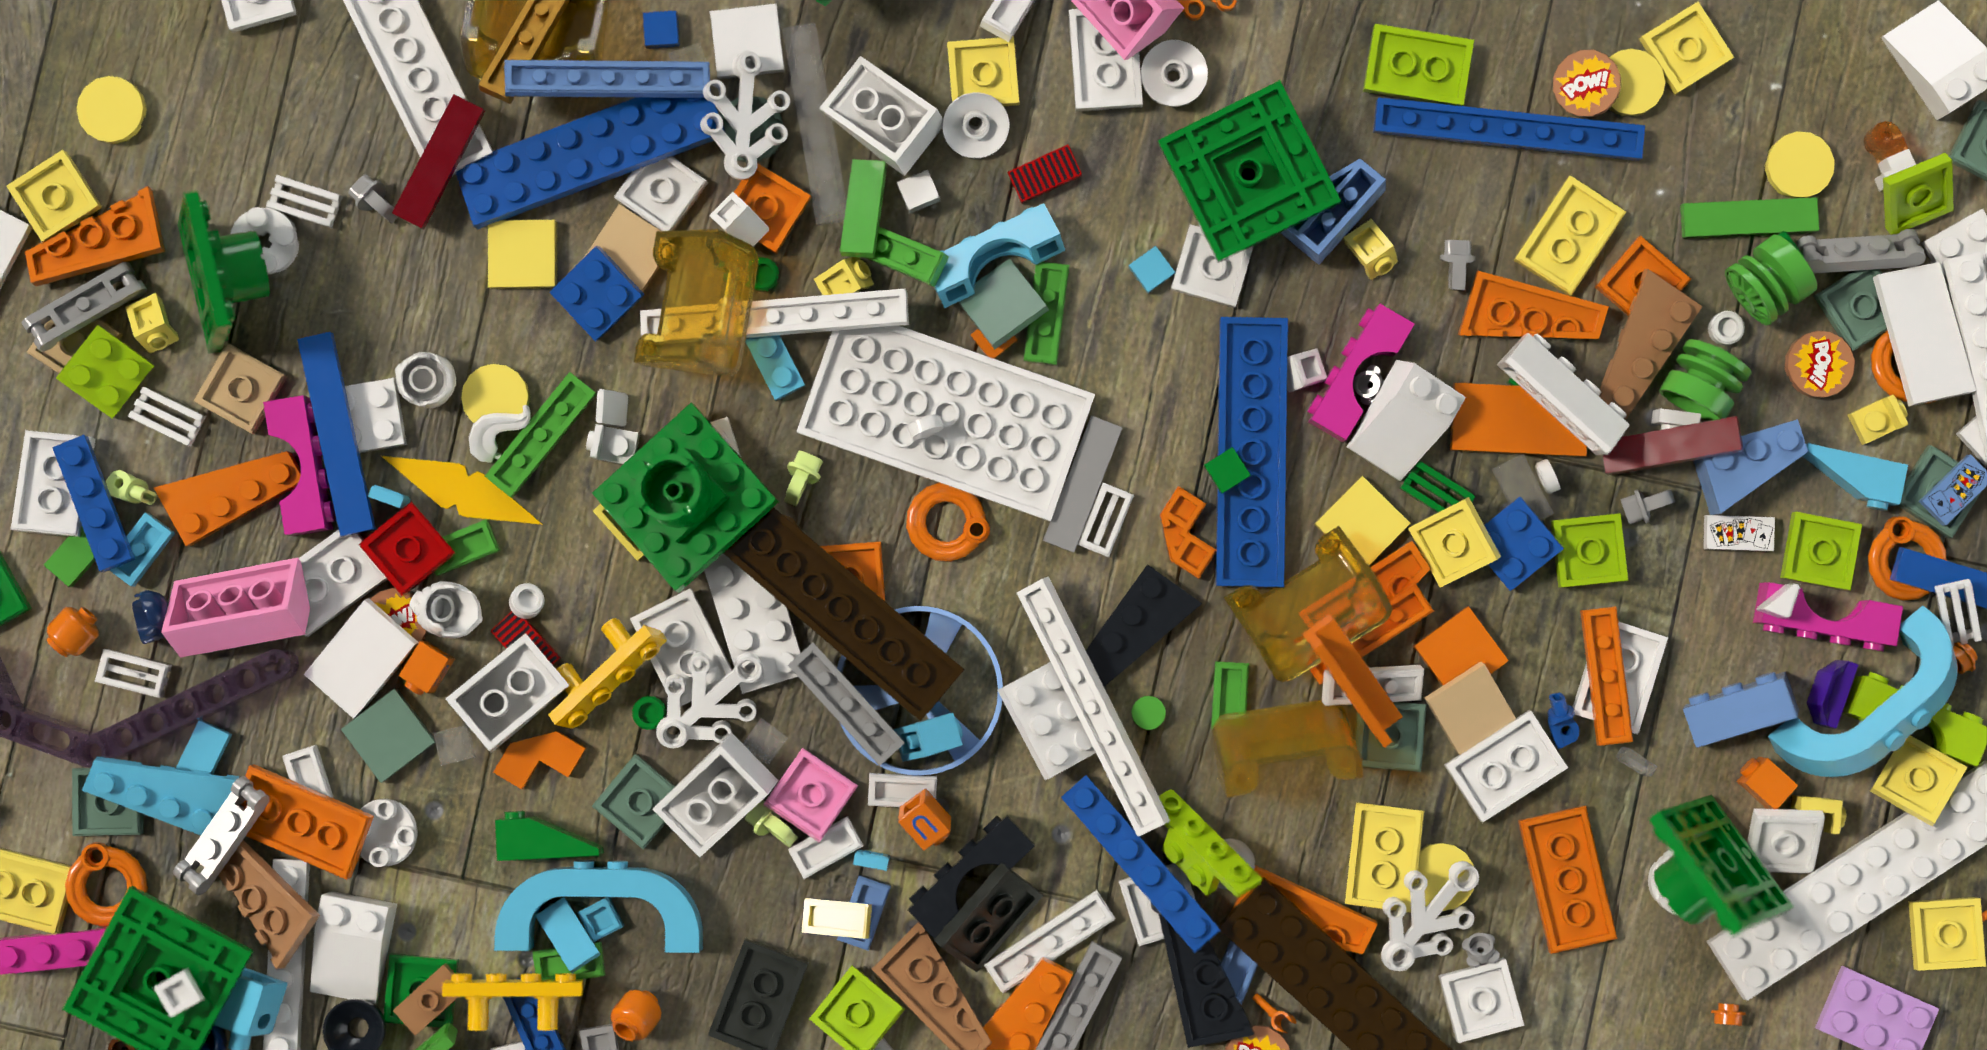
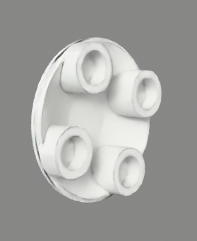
M391 799L374 800L360 809L374 815L360 856L375 867L392 866L405 860L413 851L418 835L415 818L409 809Z

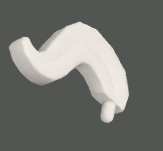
M524 405L522 407L523 412L520 414L492 413L479 418L473 424L469 434L470 453L481 462L492 463L493 459L498 460L502 454L497 453L496 435L504 431L525 428L531 419L529 406Z

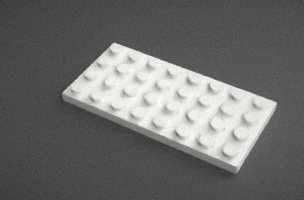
M901 326L838 330L831 333L797 433L1051 521L1095 394ZM929 415L940 416L944 426L941 431L918 440L911 438L908 427L912 422Z

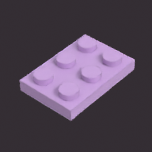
M1841 966L1815 1028L1863 1050H1922L1939 1008Z

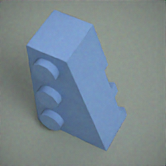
M1362 159L1356 160L1329 176L1341 199L1339 204L1281 232L1284 237L1318 265L1386 191V179Z
M1798 419L1741 436L1743 452L1693 460L1710 515L1721 514L1808 452Z
M1786 671L1779 674L1771 672L1755 678V682L1742 685V682L1725 686L1721 688L1722 693L1709 696V693L1706 692L1688 698L1690 703L1684 706L1683 711L1696 748L1797 718L1799 708Z

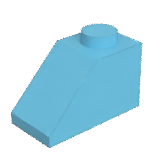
M953 713L893 729L905 742L899 748L903 762L962 746V728Z

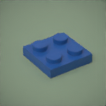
M595 246L549 292L594 341L600 340L645 295L600 246Z
M1521 496L1484 525L1501 556L1488 565L1509 591L1517 587L1564 549Z

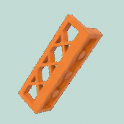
M1329 614L1302 635L1370 731L1385 748L1392 743L1385 730L1403 716L1335 619Z

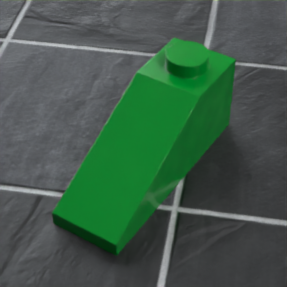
M525 811L504 812L505 818L495 820L497 861L599 856L604 853V846L538 817H525Z

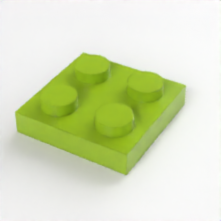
M1946 153L1883 178L1885 229L1891 235L1898 234L1905 229L1913 228L1954 211L1952 159Z
M98 324L57 375L56 379L113 419L155 365Z
M1792 512L1780 578L1851 591L1862 524L1801 512Z
M1621 513L1551 521L1552 534L1564 547L1555 556L1558 588L1628 581Z
M851 965L809 1019L845 1050H874L904 1012L905 1008L855 966Z

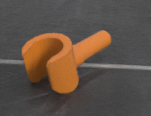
M1258 993L1253 996L1252 1000L1271 1017L1272 1027L1279 1032L1288 1034L1281 1027V1021L1286 1017L1290 1022L1296 1024L1295 1017L1285 1011H1278Z

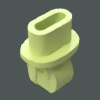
M798 451L794 462H789L787 465L789 473L793 477L786 491L784 502L797 507L807 483L814 484L820 480L821 476L818 472L823 460L804 451Z
M113 471L105 481L110 495L123 501L135 504L143 502L152 505L157 499V494L148 490L149 487L145 481L135 478L124 471Z
M762 800L746 815L745 820L754 826L753 831L755 834L764 836L770 832L790 848L797 840V835L780 820L781 816L764 806L765 801Z

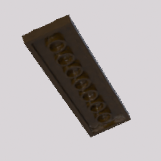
M774 507L723 553L920 722L965 670Z
M1265 877L1262 878L1260 885L1253 888L1218 925L1223 934L1350 1050H1453Z

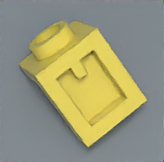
M1372 219L1344 237L1345 244L1362 263L1370 280L1388 273L1398 262L1394 245Z
M859 257L843 259L814 278L822 295L857 293L874 285L870 277L871 271L868 265L863 260H860Z
M156 293L125 307L134 338L149 353L162 350L179 340L177 332L169 325L162 299Z
M1894 395L1883 397L1848 414L1862 445L1908 425L1906 407Z
M1792 795V809L1819 810L1824 813V832L1839 835L1840 827H1844L1846 822V810L1842 807V800Z

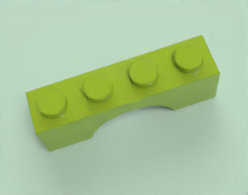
M1869 672L1868 676H1856L1842 714L1862 722L1900 689L1889 686L1888 678ZM1945 703L1927 724L1934 738V749L1961 764L1978 767L1987 745V726L1982 725L1984 719L1968 712H1963L1962 716L1951 712L1952 706Z

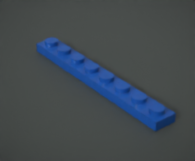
M1378 97L1376 100L1373 133L1640 161L1643 155L1645 125Z

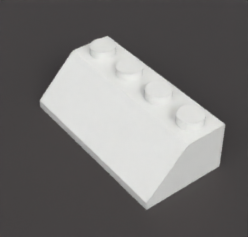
M1529 333L1523 335L1498 362L1497 366L1595 455L1608 454L1630 425L1624 420L1627 416L1626 413L1613 402L1609 405L1599 397L1602 392L1591 381L1586 379L1582 382L1573 374L1576 368L1562 356L1557 359L1548 351L1551 346L1544 338L1537 333L1534 336Z

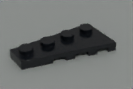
M1148 564L1086 649L1104 687L1202 604Z
M1159 912L1187 1047L1190 1048L1255 1035V1031L1211 942L1206 943L1195 953Z

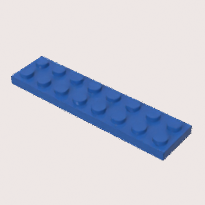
M635 97L494 150L493 154L475 163L468 164L463 169L455 172L473 226L478 230L494 222L510 218L714 141L713 138L702 131L700 123L702 118L709 113L720 115L718 109L713 102L708 101L706 98ZM707 119L708 127L716 129V122L713 119Z
M1220 317L1218 456L1233 447L1251 476L1222 494L1217 488L1216 586L1284 587L1288 318Z

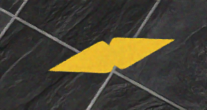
M382 456L440 507L448 509L456 504L458 514L464 517L543 525L514 499L488 480L483 473L477 471L468 476L465 466L459 463Z

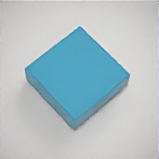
M1156 246L1128 265L1147 293L1175 274V271Z
M378 485L372 486L368 495L370 498L398 508L405 507L411 500L410 496Z
M859 849L855 852L853 865L887 871L890 856L888 854Z
M606 897L577 912L593 942L624 927L610 897Z

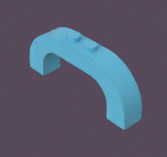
M1922 605L1900 624L1899 634L1902 643L1921 659L1919 670L1906 685L1860 724L1847 732L1828 735L1812 730L1797 717L1785 721L1768 736L1775 752L1791 766L1805 773L1823 777H1839L1863 771L1879 762L1891 751H1896L1902 747L1906 738L1917 729L1924 728L1931 721L1932 716L1944 706L1956 684L1958 672L1956 655L1948 632L1942 622Z
M578 860L574 861L573 866L543 871L521 883L509 895L500 910L495 927L494 951H529L534 948L535 915L538 914L541 907L548 900L563 896L635 897L648 901L660 912L665 924V953H699L703 950V926L700 913L687 890L672 877L649 868L628 867V861H607V867H594V861Z

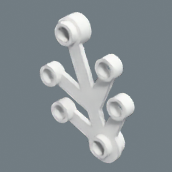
M753 51L741 52L732 63L734 74L740 78L738 110L725 96L726 88L721 81L711 80L703 88L704 97L714 103L735 130V143L723 131V120L717 113H709L703 117L700 123L701 129L705 134L710 135L724 152L725 170L731 177L738 180H745L751 177L757 169V158L773 145L776 146L784 142L788 136L786 127L780 123H775L767 128L762 139L749 147L750 133L773 114L783 112L790 105L789 95L779 90L771 94L767 103L752 114L754 77L759 74L762 68L760 57ZM746 58L753 61V69L746 67L744 62ZM710 86L718 88L719 96H713L710 93ZM778 96L783 100V107L775 104V97ZM707 119H713L716 122V129L708 127ZM772 129L780 132V140L772 136ZM738 157H743L746 160L745 168L738 165Z
M703 652L693 654L690 658V670L693 672L692 706L681 715L680 695L685 691V680L678 674L669 675L665 680V692L668 694L667 716L660 720L656 729L659 742L668 748H679L688 739L714 740L717 743H721L732 732L728 722L720 720L715 722L712 727L692 724L700 717L739 718L744 722L753 720L756 716V704L752 700L742 699L737 704H722L718 702L739 683H751L760 677L762 672L760 658L753 653L741 654L735 661L734 669L706 693V673L710 669V658ZM698 659H702L706 662V665L703 668H697L693 663ZM751 661L754 663V667L747 670L742 667V663ZM677 681L681 684V687L673 690L669 687V684ZM744 706H749L752 708V712L750 714H743L740 712V709ZM675 726L680 731L678 734L672 735L668 733L667 729ZM718 728H725L728 733L724 736H719L715 731Z
M1459 861L1450 867L1449 880L1427 907L1425 906V889L1428 884L1426 877L1417 870H1412L1406 874L1404 884L1410 890L1412 926L1405 934L1402 920L1406 913L1405 904L1397 897H1389L1384 901L1382 909L1389 917L1390 940L1382 948L1381 959L1388 969L1404 971L1412 966L1415 958L1434 954L1440 956L1449 954L1453 949V941L1445 933L1438 931L1453 928L1468 929L1473 925L1474 914L1465 906L1457 907L1449 915L1438 917L1459 890L1470 891L1478 884L1479 873L1469 862ZM1465 870L1464 874L1461 877L1457 878L1459 873ZM1420 878L1419 883L1412 886L1413 880ZM1394 905H1398V909L1390 913L1391 908ZM1467 914L1466 918L1459 922L1460 916ZM1438 932L1431 937L1430 941L1417 943L1423 934ZM1445 940V944L1437 948L1439 942ZM1401 949L1400 953L1397 956L1393 957V955Z

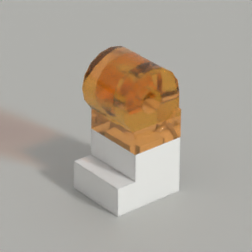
M1888 121L1880 122L1865 134L1864 147L1870 154L1874 155L1882 173L1874 179L1879 191L1883 190V178L1916 165L1900 129L1894 123Z

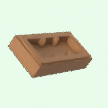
M446 963L393 1010L415 1036L458 998L442 997L443 982L451 980V974H455Z

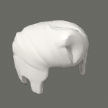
M430 352L415 353L402 361V363H399L395 368L399 393L408 402L426 408L440 407L449 399L456 386V374L452 364L446 358Z
M439 581L432 584L431 587L427 586L422 591H416L410 600V608L416 614L418 624L429 633L439 637L456 639L466 636L483 621L481 605L476 595L460 584Z

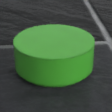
M1143 696L1133 704L1131 715L1137 726L1142 729L1152 730L1163 723L1166 711L1163 703L1158 698Z

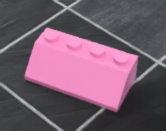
M1071 0L1124 60H1128L1163 35L1184 9L1177 0Z
M292 558L174 581L161 633L180 658L305 635L310 605L301 561L299 558Z

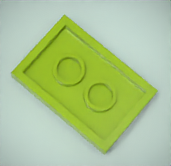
M1374 24L1363 92L1428 103L1464 106L1474 40Z

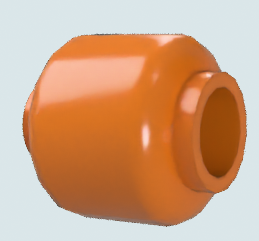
M65 607L47 625L49 637L46 641L64 657L69 655L80 656L99 636L98 628L95 625L98 619L85 607H81L79 610L73 607Z
M630 990L624 994L611 1012L612 1027L615 1033L627 1041L645 1039L661 1019L662 1012L656 996L649 991Z

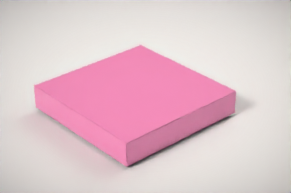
M802 748L763 805L820 843L858 785Z

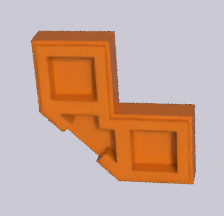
M1178 486L1160 513L1170 561L1199 579L1216 553V549L1189 533L1206 503Z
M559 731L524 739L509 744L493 773L520 789L525 788L540 761L566 777H570L587 748Z

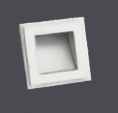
M928 170L897 182L909 214L940 201L939 194Z
M1318 348L1287 357L1288 392H1293L1326 380L1327 375Z
M599 389L597 394L596 422L604 426L624 427L627 422L628 395L622 392Z
M1785 584L1759 605L1756 610L1777 618L1790 617L1800 585Z

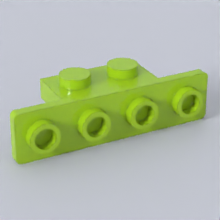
M1170 789L1158 796L1170 819L1168 823L1164 824L1168 832L1162 851L1170 862L1175 863L1184 872L1193 885L1197 886L1208 896L1217 890L1219 882H1221L1236 897H1241L1260 885L1262 877L1174 790Z

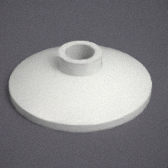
M1167 40L1154 46L1145 56L1141 67V81L1147 94L1154 101L1169 107L1184 106L1194 101L1204 90L1208 78L1207 64L1201 52L1192 44L1181 40ZM1177 71L1180 75L1179 80L1170 81L1167 77L1168 72Z
M980 92L967 93L955 99L945 111L942 122L943 134L948 145L958 154L969 158L986 157L995 153L1006 141L1009 133L1008 114L1004 106L993 96ZM973 117H978L982 120L978 126H971L969 121Z

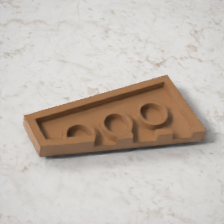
M1644 269L1640 279L1642 282L1637 296L1633 298L1629 309L1631 312L1625 328L1621 330L1618 338L1619 344L1613 359L1609 362L1599 389L1602 392L1599 397L1609 405L1613 402L1626 413L1627 416L1624 419L1628 418L1703 307L1649 269Z
M242 840L218 876L226 889L233 891L239 901L237 907L242 915L249 917L257 930L255 936L261 946H267L273 956L270 960L275 969H283L299 948L320 914L260 855Z
M918 922L872 970L950 1050H986L992 1044L990 1038L927 931Z

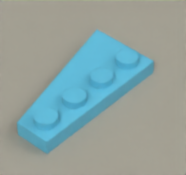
M97 756L82 791L202 835L230 795L231 786L240 776L228 774L227 776L211 775L210 772L196 770L195 772L176 770L175 767L161 765L160 767L143 765L142 762Z

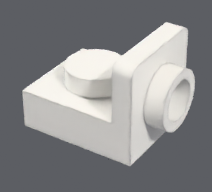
M1660 408L1653 410L1651 424L1661 425V430L1701 423V414Z
M596 424L595 431H589L586 450L591 451L590 457L593 459L624 464L637 452L640 433Z

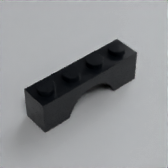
M998 815L995 816L983 828L987 833L978 842L972 838L958 851L962 857L953 866L949 862L945 863L933 875L937 879L928 889L922 885L909 898L912 904L908 907V911L934 939L960 911L956 893L961 879L967 872L980 865H999L1001 862L1011 869L1035 847L1031 839L1008 815L1002 819Z

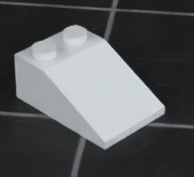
M1939 0L1881 37L1936 121L1987 89V47Z
M862 56L857 59L820 107V110L904 176L942 129L943 118L937 108Z
M1396 360L1349 441L1347 448L1396 480L1401 481L1449 428L1466 397L1417 364Z
M525 633L445 699L489 752L492 753L561 694L569 684Z
M731 732L653 810L701 857L771 792L778 779Z
M334 891L321 895L318 909L320 916L316 921L314 931L310 992L345 999H363L372 1004H378L397 909L396 903Z

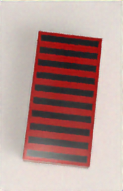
M1068 144L1007 172L1021 204L1082 176Z
M512 611L490 630L506 649L526 633L552 665L561 659V656L527 619L516 616Z

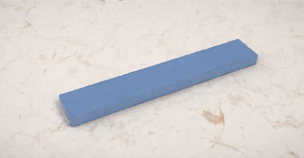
M504 60L505 96L705 98L703 88L710 82L709 62Z

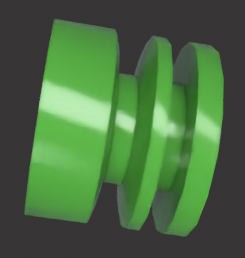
M1776 234L1770 236L1753 249L1754 258L1745 255L1738 260V264L1734 263L1725 269L1726 281L1736 299L1754 319L1766 326L1777 320L1778 315L1781 316L1788 312V302L1796 305L1817 290V281L1809 264L1789 241Z
M1689 339L1683 346L1686 354H1680L1676 359L1677 363L1686 372L1670 371L1659 390L1660 394L1666 400L1686 412L1701 414V419L1712 421L1727 418L1734 406V401L1724 391L1740 393L1743 389L1740 381H1747L1751 375V370L1745 363L1728 351L1712 344Z

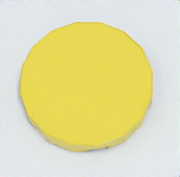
M1637 49L1621 50L1610 56L1609 58L1617 65L1621 75V92L1609 110L1617 115L1638 116L1652 109L1662 97L1665 86L1664 72L1656 58L1645 51Z
M106 76L95 79L84 88L78 98L76 111L79 123L87 134L101 142L117 144L128 141L138 134L142 127L143 119L146 117L147 109L144 97L136 86L123 78Z
M1797 131L1783 136L1771 146L1767 161L1765 162V172L1769 183L1778 193L1791 198L1815 196L1828 186L1834 174L1835 160L1831 148L1822 138L1810 132Z
M499 364L482 366L471 373L463 385L461 395L464 412L473 423L483 415L492 413L520 414L523 412L522 407L524 405L529 406L530 400L527 383L520 374L506 365Z
M1435 843L1427 845L1420 850L1418 871L1428 881L1427 888L1425 889L1426 907L1449 880V869L1454 863L1466 861L1474 867L1468 855L1454 845ZM1465 870L1461 871L1457 878L1461 877ZM1474 888L1470 891L1459 890L1443 911L1456 909L1465 903L1474 891Z

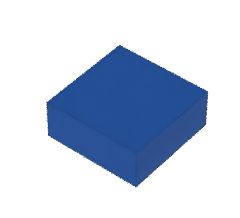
M676 10L643 13L644 40L647 49L680 46L678 13Z

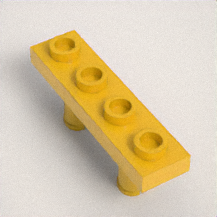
M613 618L607 621L602 626L601 631L615 648V653L585 681L582 680L572 664L564 663L556 669L569 686L565 689L568 696L548 714L553 723L570 729L583 724L587 720L588 714L596 706L608 701L612 695L611 692L621 683L630 680L640 665L659 653L660 647L667 641L661 630L643 625L631 637L619 619Z
M456 973L451 974V980L443 982L442 997H465V999H468V1030L483 1031L488 1030L489 999H492L493 996H534L535 999H538L537 1030H557L558 999H561L562 996H582L584 979H576L575 973L555 974V979H541L542 974L523 973L521 974V979H507V974L490 973L486 974V980H472V974Z

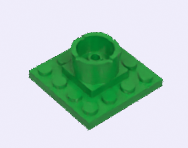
M1280 80L1158 140V145L1218 263L1341 202ZM1250 173L1253 179L1250 181L1242 178V174Z
M198 191L183 194L178 229L208 354L222 351L225 341H228L232 321H235L232 303L265 298L270 295V287L265 259L261 258L263 250L257 232L254 230L219 236L218 230L207 231L209 228L208 221H210L207 201H200Z
M692 402L592 492L600 504L677 593H680L779 503L771 491Z
M1712 794L1660 810L1648 819L1653 825L1655 836L1662 843L1666 844L1674 854L1654 871L1656 887L1661 896L1667 898V904L1673 912L1687 923L1697 925L1716 913V919L1720 926L1727 932H1730L1732 936H1736L1778 918L1794 908Z
M131 886L124 895L62 1010L138 1050H201L254 950L142 890ZM188 968L204 999L177 1015L170 1017L154 987Z

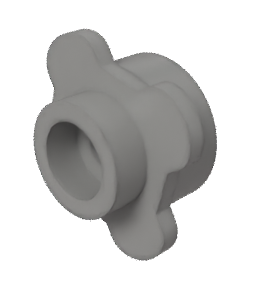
M1370 365L1367 371H1363L1353 378V388L1361 396V402L1365 405H1371L1384 382L1380 375L1381 369L1378 366ZM1369 382L1373 383L1372 388L1368 387Z
M1475 933L1462 942V948L1468 955L1466 959L1468 966L1477 968L1480 964L1487 962L1494 964L1499 961L1500 954L1495 950V937L1493 935ZM1480 949L1484 950L1482 953L1478 952Z

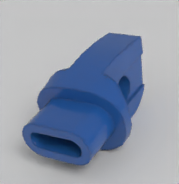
M1553 693L1549 695L1551 708L1548 710V725L1553 742L1557 749H1560L1575 742L1579 737L1580 731L1578 724L1573 719L1575 716L1573 707L1567 705L1562 693ZM1564 726H1569L1567 731L1562 732Z

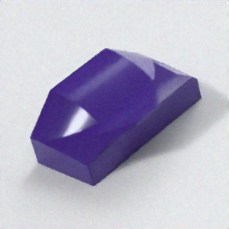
M1834 660L1817 671L1806 702L1814 724L1825 728L1837 729L1859 664L1844 660Z

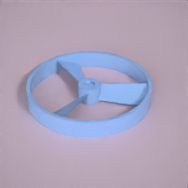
M910 606L894 609L899 614L916 611L931 612L925 636L945 653H947L961 625L967 627L986 648L995 668L998 689L1003 687L1000 666L991 646L983 635L969 622L949 611L934 607ZM841 655L837 666L841 673L847 660L843 655ZM878 685L854 686L874 710L898 703ZM999 692L993 719L981 740L959 721L963 733L961 738L962 746L948 750L954 759L953 762L931 769H907L891 765L887 762H884L880 767L900 774L921 776L941 773L962 764L972 757L991 735L1001 711L1002 698ZM938 701L927 714V717L931 719L951 712ZM841 724L846 736L855 748L867 759L878 765Z

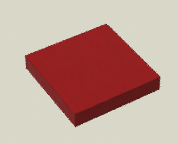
M412 501L358 544L403 597L456 554Z

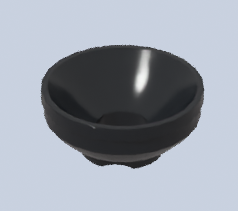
M349 999L335 1005L329 1011L323 1023L322 1034L329 1050H379L386 1035V1023L381 1011L371 1002L363 999ZM354 1018H362L367 1022L368 1032L364 1037H356L351 1033L350 1023Z

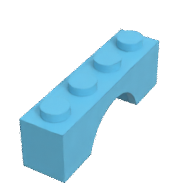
M1045 204L1028 208L1012 219L996 223L991 229L976 236L967 237L961 243L947 250L940 251L949 256L934 287L944 308L974 295L975 282L979 272L987 263L996 258L1008 255L1020 256L1036 265L1066 251L1061 234Z

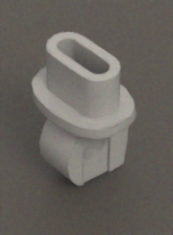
M365 174L349 189V195L356 200L355 206L360 210L370 211L375 209L391 224L398 218L392 214L394 207L384 199L386 190L381 181H373Z
M1445 240L1444 254L1440 255V260L1449 262L1448 287L1451 290H1465L1466 263H1471L1476 259V256L1471 255L1472 241Z
M1637 489L1633 490L1634 495L1620 499L1629 525L1642 520L1648 523L1651 510L1676 502L1671 489L1645 497Z

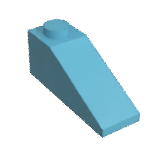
M1810 443L1806 444L1808 452L1803 457L1855 499L1866 501V507L1887 511L1888 506L1900 505L1908 465Z

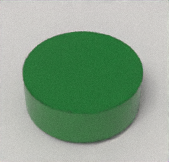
M759 257L747 265L745 277L748 284L754 290L767 292L777 285L780 273L778 267L771 259Z
M655 696L640 698L632 709L634 722L640 728L646 730L656 729L660 720L667 716L665 703Z

